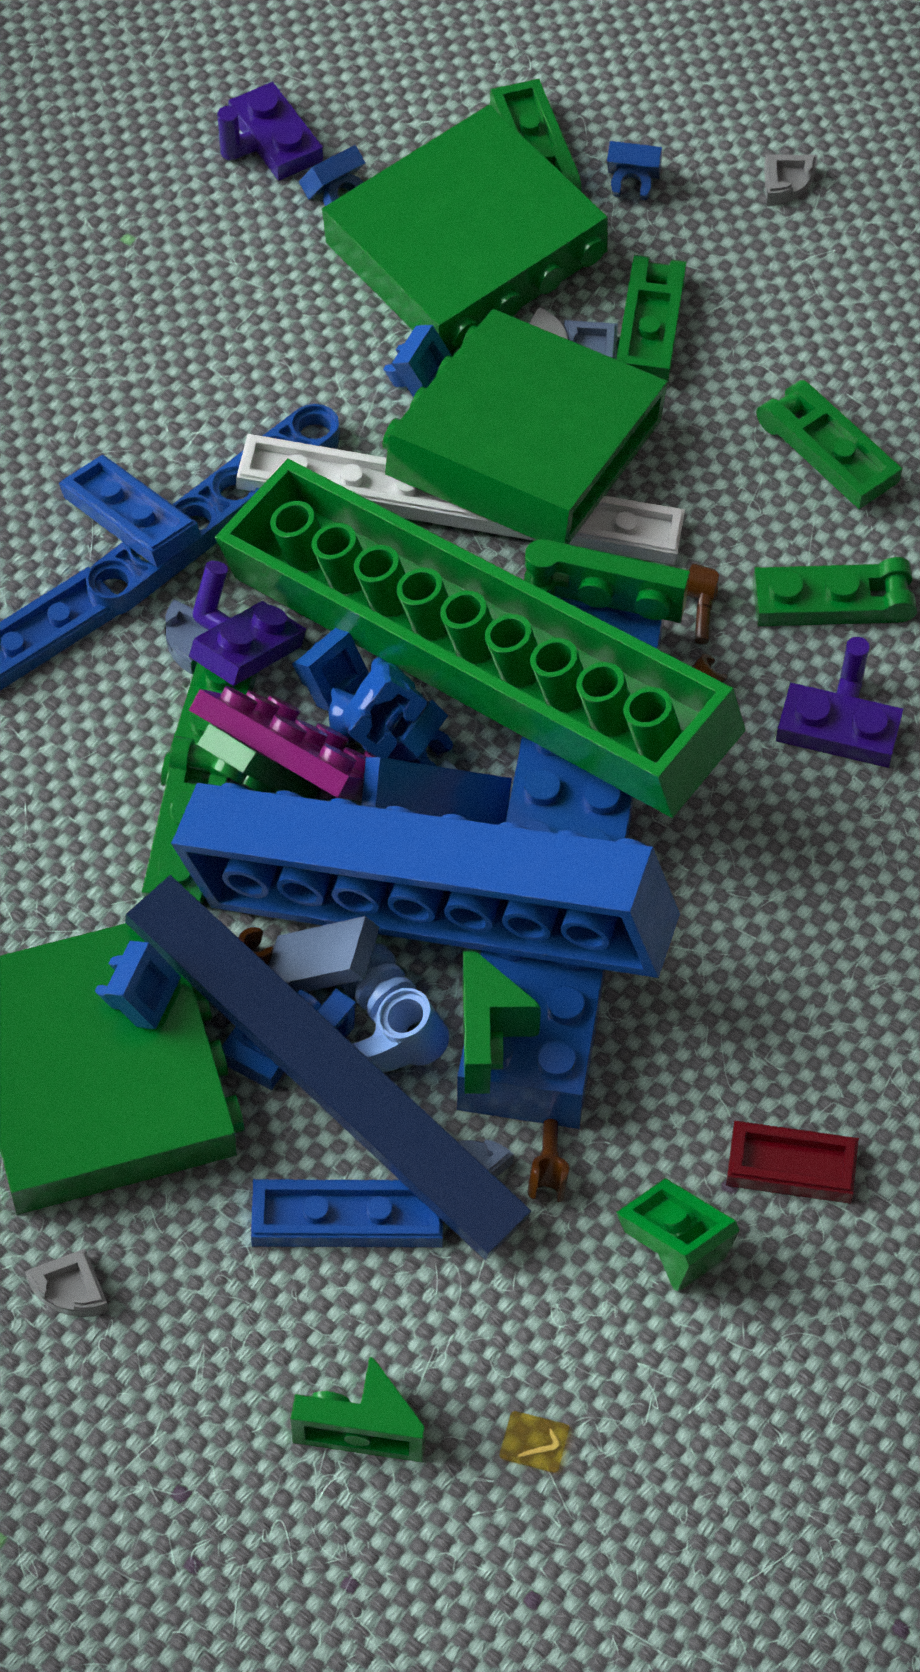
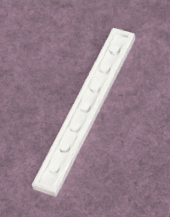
M247 434L236 477V489L255 491L256 488H261L288 458L403 518L535 541V539L385 475V457ZM604 496L569 544L630 558L675 565L685 509Z

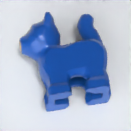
M377 657L371 662V672L361 683L356 694L348 693L339 688L331 689L332 701L328 712L330 728L349 739L347 743L358 741L367 752L376 757L387 758L397 745V740L391 733L396 722L402 715H404L406 720L415 721L426 707L427 701L416 690L415 683L395 664Z

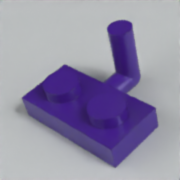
M274 82L228 100V106L221 107L217 112L220 153L226 160L232 161L256 151L278 181L323 162L322 145Z
M208 561L192 612L194 621L208 631L194 638L189 657L235 686L301 648L307 629L287 617L285 612L278 607L269 605L264 601L251 606L231 618L218 610L228 567L219 561Z
M852 637L847 641L836 693L790 682L777 729L776 742L889 768L903 708L859 698L870 648L866 639Z

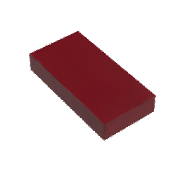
M734 1120L726 1186L851 1204L854 1193L859 1138Z

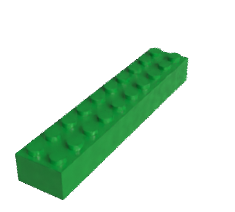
M288 458L215 536L235 579L330 631L337 628L349 632L355 645L382 658L386 662L395 664L406 673L671 818L678 813L746 731L732 687Z

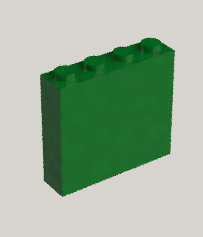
M489 104L322 208L325 240L330 248L412 330L417 325H433L450 353L458 348L460 349L469 328L472 325L479 326L492 309L513 317L521 307L541 294L552 292L564 279L583 267L594 265L603 254L608 252V217Z
M492 309L479 326L472 325L463 339L462 346L453 357L448 355L443 359L436 377L427 388L422 386L417 390L410 408L401 419H393L389 424L382 442L383 449L387 450L385 475L535 540L546 539L569 544L661 422L668 381L496 309Z
M126 923L0 955V1152L16 1215L237 1156L235 1134L245 1131L236 1095L224 1097L219 1080L220 1077L228 1075L221 1042L219 1039L208 1042L203 1023L212 1020L209 1001L180 975L181 978L156 1029L136 1027L119 1009L111 1008L95 992L98 985L108 986L115 971L108 964L110 959L123 955L129 941L145 942Z

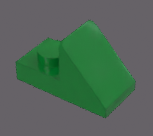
M463 951L465 1094H490L491 1070H503V1037L538 1036L540 1032L541 1007L531 996L476 951Z
M666 1178L616 1212L626 1234L658 1253L672 1288L677 1292L723 1261L740 1231L736 1220Z
M369 1357L361 1404L352 1403L346 1396L330 1391L314 1392L312 1396L295 1394L290 1418L293 1443L423 1462L425 1450L424 1425L374 1358Z

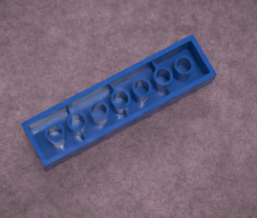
M197 783L171 842L211 908L317 925H327L366 916L379 926L378 934L654 978H659L680 916L654 848L628 838L609 841L588 838L581 833L571 830L552 833L531 830L514 822H503L495 825L470 821L456 814H445L442 817L413 813L399 806H389L386 809L360 806L342 798L324 801L303 798L296 793L284 790L277 791L274 794L248 790L234 783H224L222 786Z

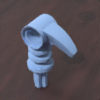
M375 944L365 979L340 985L347 995L355 997L357 1003L367 1010L368 1016L376 1024V1030L371 1037L353 1043V1045L382 1072L396 1070L409 1064H429L438 1059L446 1050L449 1042L448 1028L428 998L416 989V986L410 979L405 978V973L396 965V959L392 952L383 944ZM420 1022L415 1029L406 1032L411 1025Z

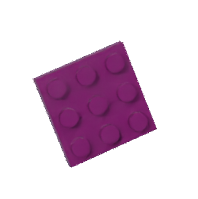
M225 686L222 693L203 689L199 690L189 711L333 796L362 801L366 757H376L375 755L367 751L363 755L345 747L349 739L326 725L317 723L315 727L297 719L301 711L275 696L270 695L267 699L252 691H248L245 695L228 686Z

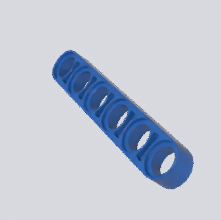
M305 405L294 411L263 436L337 449L340 441L339 420L337 414L325 405ZM314 424L322 425L329 430L327 435L317 439L307 438L301 434L303 428ZM243 451L172 504L189 517L202 516L210 521L206 528L200 530L202 538L158 567L141 560L140 554L122 542L94 563L87 572V592L89 602L93 607L97 604L108 606L112 610V616L131 610L217 543L215 536L260 489L251 490L246 497L238 500L227 499L221 495L225 488L236 485V477ZM98 579H101L103 582L108 579H120L126 582L127 587L119 594L107 595L98 591L96 582Z

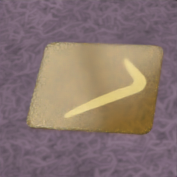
M513 1411L510 1414L499 1456L506 1461L555 1473L559 1470L569 1426L564 1423Z

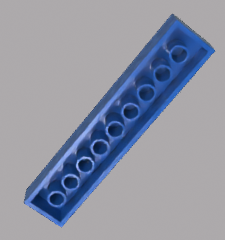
M558 597L657 649L660 648L663 619L650 620L636 613L608 607H591L581 601ZM522 736L506 822H514L531 830L552 833L571 830L581 833L588 838L609 841L628 838L634 797ZM481 950L483 958L540 1005V1032L538 1036L503 1037V1070H491L490 1094H465L463 1044L457 1076V1110L543 1123L547 1119H555L558 1121L559 1126L580 1129L606 970Z

